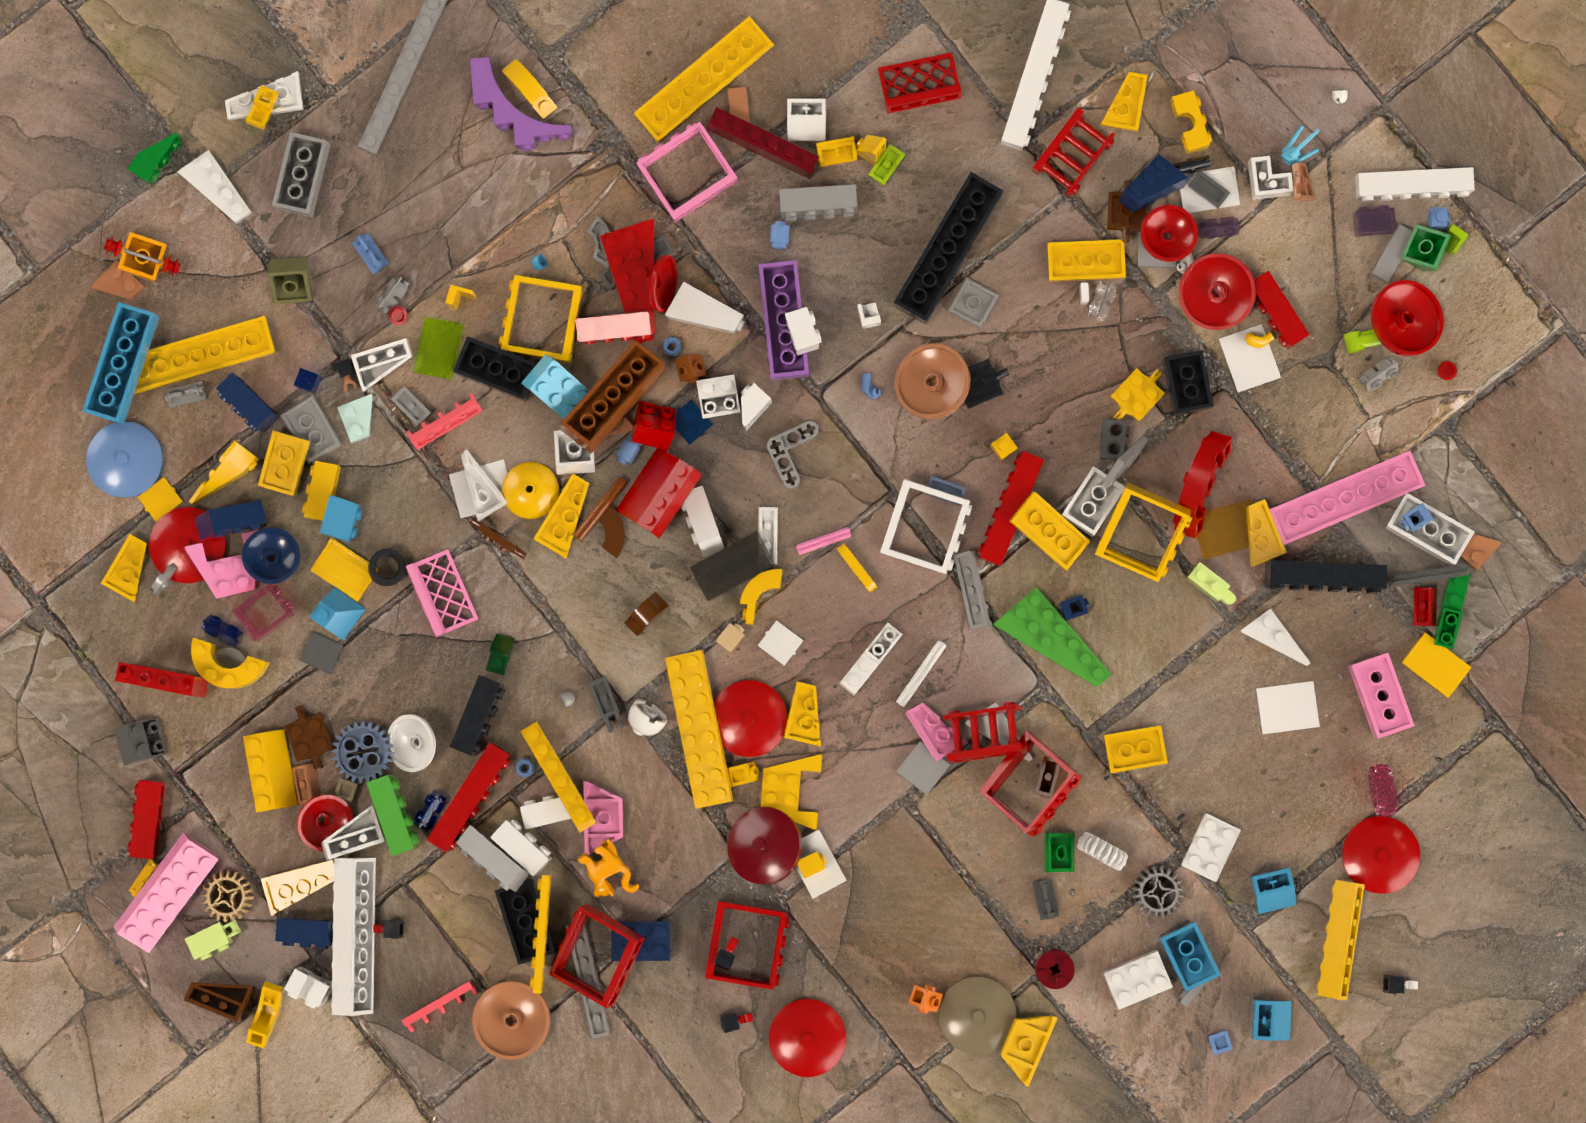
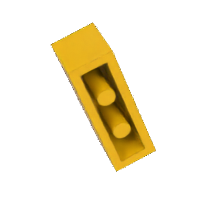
M315 461V465L311 466V484L308 483L306 488L308 498L302 507V513H304L305 518L323 521L329 496H335L341 469L339 465Z

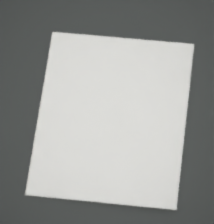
M1262 324L1219 339L1238 392L1281 378L1269 343L1258 349L1249 346L1245 341V336L1248 333H1253L1259 337L1265 335Z
M504 459L481 465L482 470L502 494L503 481L508 474ZM465 470L449 474L460 518L475 515Z
M1313 681L1256 688L1262 734L1320 727Z

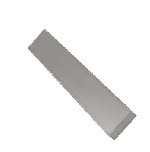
M585 923L572 951L576 974L578 978L601 991ZM581 994L591 1039L611 1035L605 1008Z

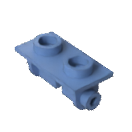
M368 233L363 236L360 234L355 238L356 241L352 244L373 274L389 264Z

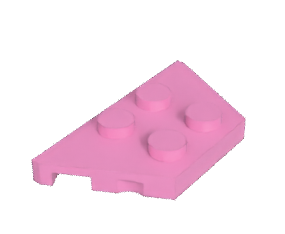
M583 781L584 802L596 821V824L584 830L585 853L590 855L595 852L594 848L602 845L601 842L607 838H610L613 843L624 837L623 798L588 781Z

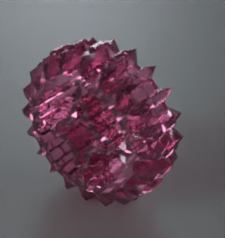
M1387 764L1371 766L1368 771V783L1374 810L1378 816L1395 814L1398 809V798L1391 768Z

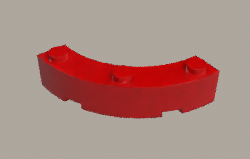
M1210 431L1207 437H1203L1189 472H1186L1184 475V486L1179 505L1190 509V517H1192L1189 527H1185L1182 532L1185 536L1195 539L1204 528L1207 509L1203 507L1205 498L1211 494L1216 480L1214 474L1217 467L1222 468L1224 462L1231 454V436ZM1177 514L1173 518V524H1175L1174 532L1182 517Z

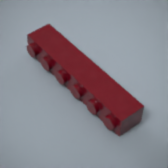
M718 107L715 108L708 122V131L807 179H810L818 163L819 156Z

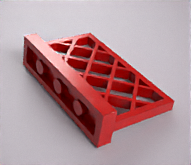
M952 52L878 68L887 114L961 99V87ZM949 59L950 65L947 70L938 66L941 60ZM927 63L932 66L928 74L920 70L922 64ZM909 67L914 70L909 78L901 73L904 68ZM935 68L944 73L939 81L931 76ZM891 71L896 75L890 82L883 77V72ZM916 73L925 77L921 84L912 80ZM948 75L954 79L955 84L947 86L942 81ZM898 76L907 81L902 88L893 84ZM928 79L936 83L934 89L928 90L923 87ZM909 83L918 87L915 93L910 94L905 91ZM891 87L899 91L896 97L888 98L887 92Z

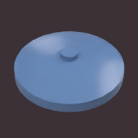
M125 421L124 425L112 423L101 429L90 442L86 456L87 470L92 481L103 492L119 498L136 497L147 491L158 481L164 465L163 449L157 437L146 427Z

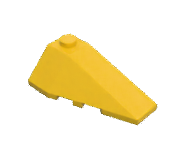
M234 440L220 457L219 461L221 464L210 471L209 481H204L189 502L197 505L246 475L249 471L252 472L257 467L259 458Z

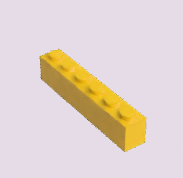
M536 721L521 730L520 732L578 831L581 833L596 824L594 817L538 722Z
M1335 880V884L1332 887L1333 899L1329 906L1330 918L1326 926L1327 938L1323 945V961L1320 964L1321 977L1317 984L1318 996L1347 1000L1364 884Z

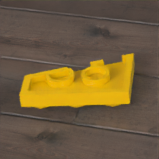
M129 534L101 584L135 603L147 543Z
M796 681L783 738L821 746L816 686Z

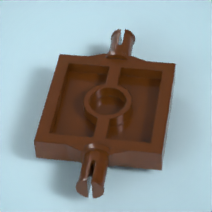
M1128 180L1124 181V190L1132 181L1129 180V183ZM1123 191L1109 192L1107 230L1122 231V242L1125 243L1126 240V243L1130 242V232L1141 231L1147 207L1133 213L1119 202Z
M475 517L470 520L469 523L482 532L480 535L491 544L493 541L498 543L496 547L504 553L508 554L510 551L522 559L528 554L519 548L518 545H513L485 526L484 522H479Z
M303 705L296 707L299 719L284 725L296 762L313 759L316 770L319 767L323 768L320 756L325 752L334 750L322 713L306 716Z

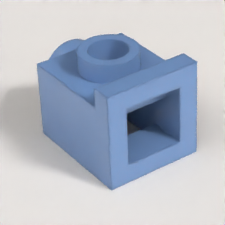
M1432 207L1427 211V228L1447 231V225L1450 224V213H1447V208Z
M1423 503L1401 516L1403 519L1401 521L1402 526L1406 531L1410 530L1411 533L1433 520ZM1417 517L1418 523H1413L1411 518Z

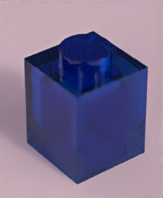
M300 368L293 386L315 395L322 377Z

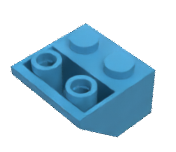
M1285 867L1249 876L1258 914L1296 905L1295 886L1290 868Z
M1252 999L1251 1038L1269 1041L1290 1040L1292 1001Z

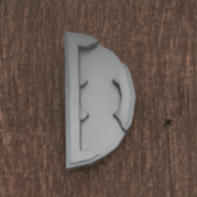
M174 563L168 565L166 571L160 574L152 584L150 591L155 596H158L162 590L164 591L170 585L171 581L169 579L178 568Z

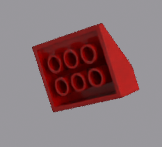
M657 448L616 511L660 539L702 474L679 458Z

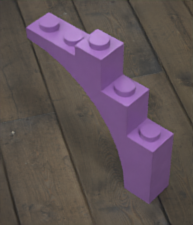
M489 57L470 59L475 107L480 110L490 109V106H493L495 127L501 131L510 130L511 127H514L515 146L517 149H520V151H531V148H536L535 140H538V142H549L550 139L557 138L559 141L568 140L569 137H573L571 125L543 123L526 116L516 109L499 89Z

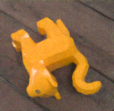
M610 838L602 841V845L594 848L596 854L602 856L599 861H593L587 853L578 857L577 860L581 864L586 865L589 878L595 884L593 893L596 897H605L609 894L614 896V888L606 878L617 872L623 873L621 885L626 892L633 893L639 889V884L629 885L631 872L619 857L616 847Z

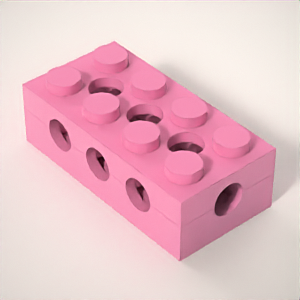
M1384 653L1348 666L1374 739H1379L1415 726L1389 653ZM1373 672L1378 675V681L1376 683H1374L1371 680V674ZM1379 691L1385 694L1383 701H1380L1377 697ZM1386 709L1391 711L1390 719H1386L1384 716Z

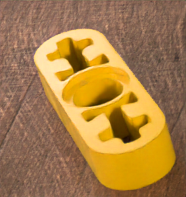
M843 543L836 548L870 593L876 589L877 586L847 546Z

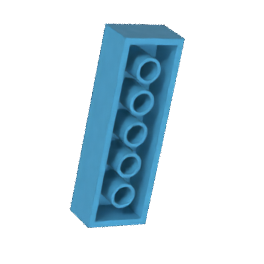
M118 302L82 410L83 412L124 425L159 320L158 315Z

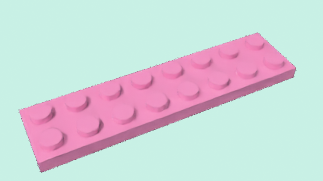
M1408 451L1269 510L1282 542L1286 545L1426 485L1411 451Z

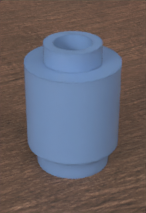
M775 221V224L771 225L770 244L772 249L785 250L786 245L789 244L790 226L786 225V222Z
M629 436L627 440L623 441L615 454L618 457L617 461L625 466L627 464L632 465L641 450L642 444L631 442V437Z

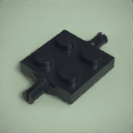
M989 359L968 367L971 382L968 395L964 401L967 409L1003 395L999 379L1010 375L1007 368L996 372L992 368Z

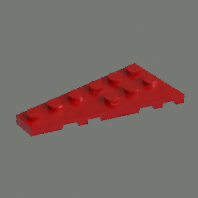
M654 218L600 235L624 312L632 313L654 310L650 303L646 286V279L654 265ZM653 334L648 339H639V336H632L633 340L640 344L653 340Z

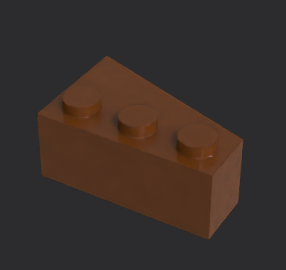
M191 982L184 1001L241 1023L256 987L251 985Z

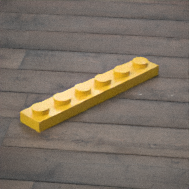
M542 875V879H538L537 890L541 892L540 898L536 900V910H539V918H535L534 929L538 930L537 937H534L533 949H536V957H532L531 968L535 969L534 977L531 976L530 988H533V993L538 994L543 992L551 875Z

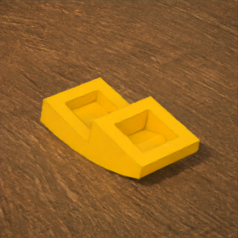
M261 85L253 100V106L246 118V123L264 130L279 92Z

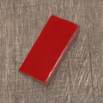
M1414 587L1413 626H1436L1437 588Z

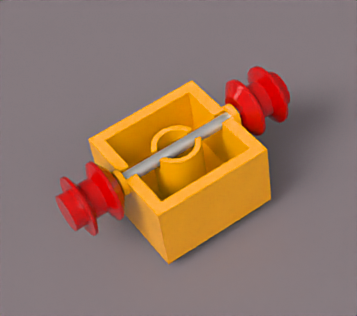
M129 232L126 244L123 247L121 239L114 241L113 236L111 239H106L103 248L107 250L106 254L113 252L114 257L120 254V251L122 253L117 268L119 271L151 282L155 281L159 267H162L163 274L167 271L171 272L172 277L174 273L178 274L181 266V263H178L179 259L172 261L170 255L165 258V261L162 259L167 244Z

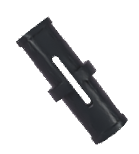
M1206 155L1196 159L1188 158L1187 161L1172 165L1182 173H1195V170L1211 167V161L1208 160L1209 156Z

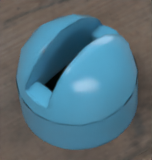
M538 254L531 259L530 263H533V269L542 270L547 267L546 258L542 254Z

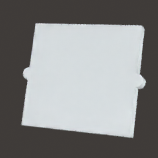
M776 620L770 630L765 632L766 635L758 646L785 666L792 655L796 654L795 651L803 640Z

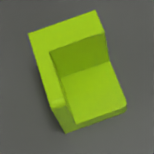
M1454 224L1445 232L1452 236L1445 250L1451 257L1468 237L1467 233Z

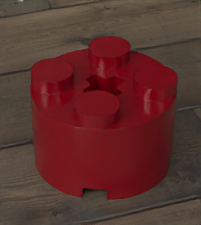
M1059 949L1044 951L1037 957L1034 965L1037 979L1041 984L1050 989L1066 987L1072 981L1075 973L1072 959ZM1057 964L1059 971L1052 974L1050 966L1054 967Z

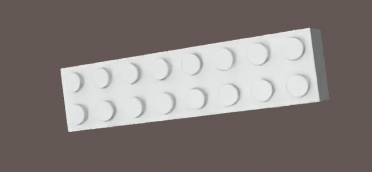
M334 858L332 1015L355 1016L372 1014L374 997L375 933H373V925H375L376 858Z

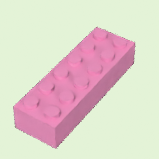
M183 832L114 925L117 934L149 953L218 861L216 854Z

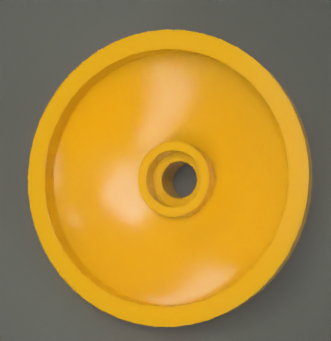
M525 462L515 466L508 472L503 481L502 495L507 500L506 506L512 513L525 519H537L551 511L559 497V483L554 473L545 465L537 462ZM528 486L533 487V491L531 493H528L526 491V488Z

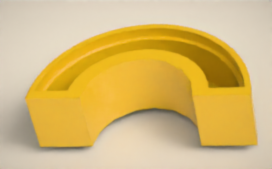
M197 638L192 640L191 656L197 672L207 682L217 687L229 689L247 687L259 680L270 662L247 656L244 663L240 666L227 669L216 658V644Z

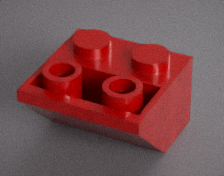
M639 400L632 427L631 442L668 451L675 434L676 409Z

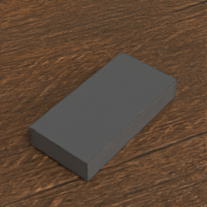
M1200 170L1188 185L1189 188L1217 209H1219L1230 194L1229 191Z

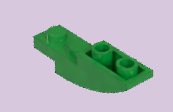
M1471 573L1467 576L1448 578L1439 609L1434 645L1454 649Z

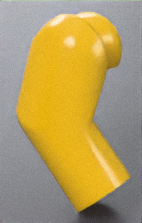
M1270 332L1262 337L1256 336L1253 333H1248L1245 336L1247 344L1258 349L1274 340Z

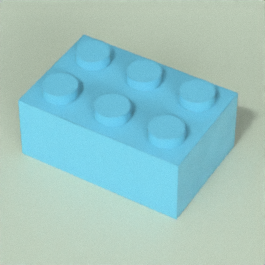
M547 354L543 356L521 383L562 419L590 391Z

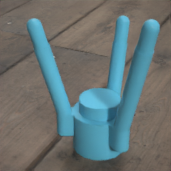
M1301 125L1287 146L1281 150L1282 154L1280 157L1288 166H1292V164L1301 162L1319 152V149H1315L1299 157L1301 155L1299 150L1320 132V129H1316L1296 148H1290L1304 128Z

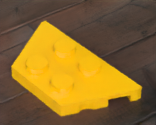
M1054 1015L1014 1019L999 1054L1021 1082L1028 1087L1058 1019Z

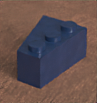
M261 500L207 510L195 518L200 540L212 537L219 538L229 533L238 534L246 529H250V531L261 529V525L267 522Z

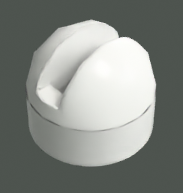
M1348 90L1332 91V98L1335 103L1343 104L1347 100Z

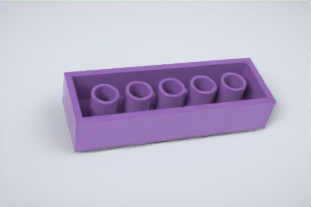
M797 260L759 264L771 381L809 377L807 353L797 356L785 320V313L802 308Z

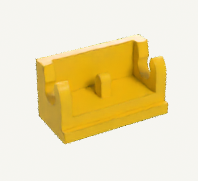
M854 136L816 143L820 167L857 161Z

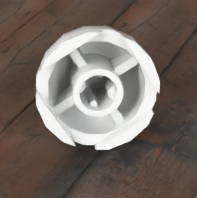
M637 699L632 704L628 714V720L633 731L640 736L657 734L667 723V720H665L667 718L666 714L656 705L652 704L650 707L645 704L646 700Z

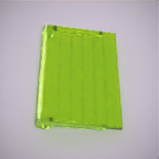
M425 317L413 373L452 380L463 324Z

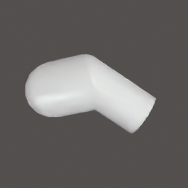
M1191 252L1177 264L1176 269L1178 272L1184 273L1189 265L1194 262L1193 253Z

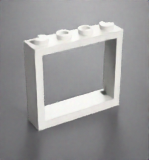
M904 479L880 553L946 574L947 570H952L955 560L951 558L953 552H958L961 543L957 539L959 533H964L966 523H963L965 515H970L973 505L969 504L970 500ZM910 488L962 504L943 566L890 549Z

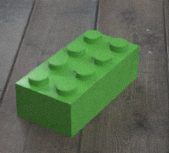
M386 775L367 782L366 784L391 856L418 848L417 843H420L417 832H413L411 825L414 822L411 814L406 812L407 802L404 795H400L399 789L401 785L398 777Z

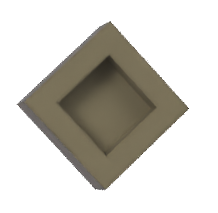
M339 778L334 795L343 800L353 802L359 784Z

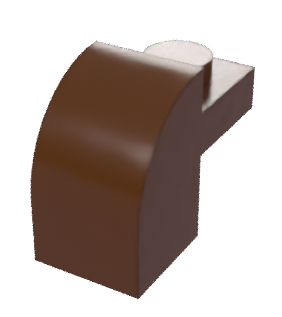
M655 592L640 604L624 623L638 637L669 605Z

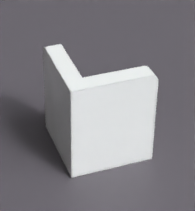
M876 303L857 304L862 329L881 325Z

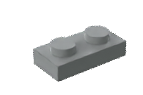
M405 386L391 398L418 427L432 414Z
M1206 983L1187 992L1183 989L1178 995L1180 997L1178 1001L1187 1007Z

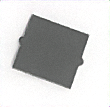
M312 632L308 643L304 645L305 650L300 661L331 674L335 663L339 661L338 657L343 645Z

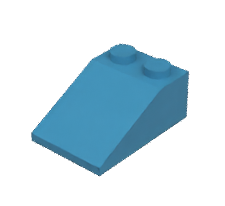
M330 495L320 533L331 538L352 542V539L356 538L358 528H356L357 520L360 521L363 510L360 509L361 505Z
M1192 921L1158 937L1185 992L1221 975L1196 922Z

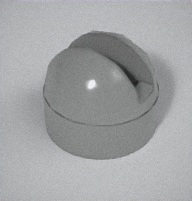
M565 691L559 694L566 708L574 703L575 695L572 692Z

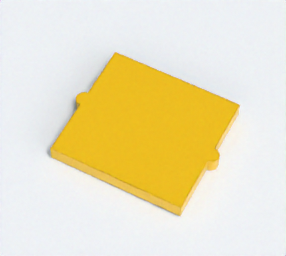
M165 477L137 497L144 505L145 511L149 512L156 522L183 503L176 493V488L172 487Z

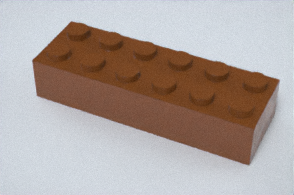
M635 340L560 423L561 431L591 454L665 372V363Z

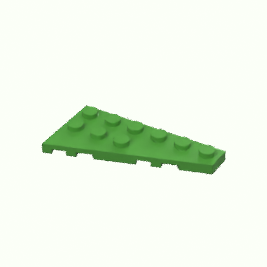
M1037 587L993 624V626L1001 629L1095 687L1101 685L1112 675Z

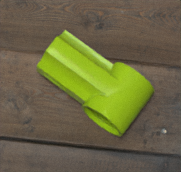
M1373 329L1363 332L1354 331L1343 335L1348 354L1365 350L1364 348L1381 345Z

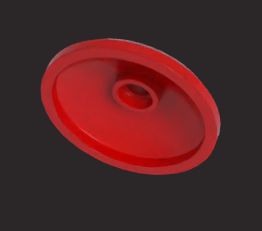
M1163 205L1153 209L1145 217L1141 225L1140 236L1145 250L1152 257L1163 262H1176L1188 256L1194 249L1198 239V228L1194 218L1185 209L1175 205ZM1164 234H1169L1170 239H1165Z
M663 255L657 259L646 279L648 297L651 305L657 312L668 310L676 291L677 267L671 255Z
M322 794L311 798L303 805L297 816L296 828L301 841L313 850L323 851L321 842L353 819L351 808L343 799L336 795ZM320 817H323L322 822H318Z

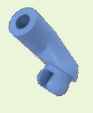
M862 373V392L871 399L878 398L881 395V391L871 384V374Z

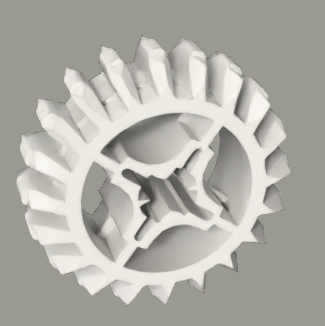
M1084 832L1080 836L1077 844L1079 850L1116 870H1121L1125 866L1128 858L1126 852L1089 832Z

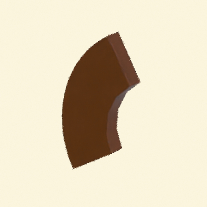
M609 505L598 519L605 531V540L602 548L615 558H618L624 546L625 531L620 516Z

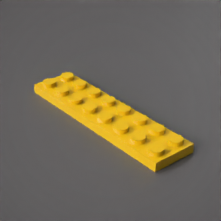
M750 16L747 17L635 111L634 115L659 143L774 47V44Z
M266 316L150 349L134 395L276 353Z
M703 650L667 657L665 662L695 809L734 801Z

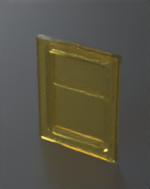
M1250 499L1206 511L1204 528L1196 537L1203 560L1249 548L1246 507L1252 505Z

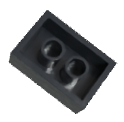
M1199 350L1164 357L1162 362L1173 416L1213 408L1214 405L1203 351Z

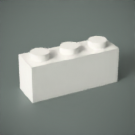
M554 795L543 797V801L538 803L535 800L526 801L524 806L520 807L525 829L571 819L560 798L554 799Z

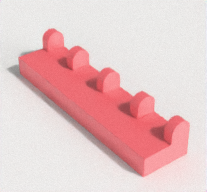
M472 393L469 394L471 400L461 406L458 402L454 403L456 409L444 416L441 411L437 413L440 418L431 424L426 425L425 422H422L423 428L414 434L408 430L406 433L416 449L422 448L481 413L483 410Z
M470 980L401 1021L405 1027H408L410 1032H413L414 1027L411 1023L422 1018L427 1024L430 1022L427 1014L439 1008L441 1013L444 1014L446 1013L444 1004L455 998L461 1004L463 1000L460 995L470 989L474 995H477L478 992Z

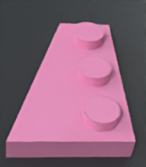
M921 703L905 713L935 762L946 757L948 753H953L954 740L952 728L945 725L940 720V717L929 707ZM964 738L961 739L962 747L968 744Z

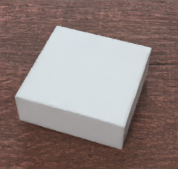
M1080 283V305H1084L1089 302L1088 283Z

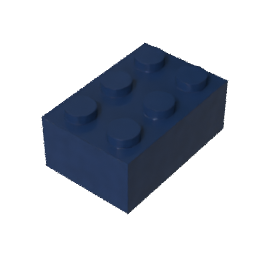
M233 372L216 388L220 392L218 396L228 405L232 404L233 407L231 409L241 418L245 417L247 419L245 423L256 432L259 430L264 433L279 418Z
M671 920L618 921L645 937L635 961L671 960ZM611 930L612 961H620L629 940Z

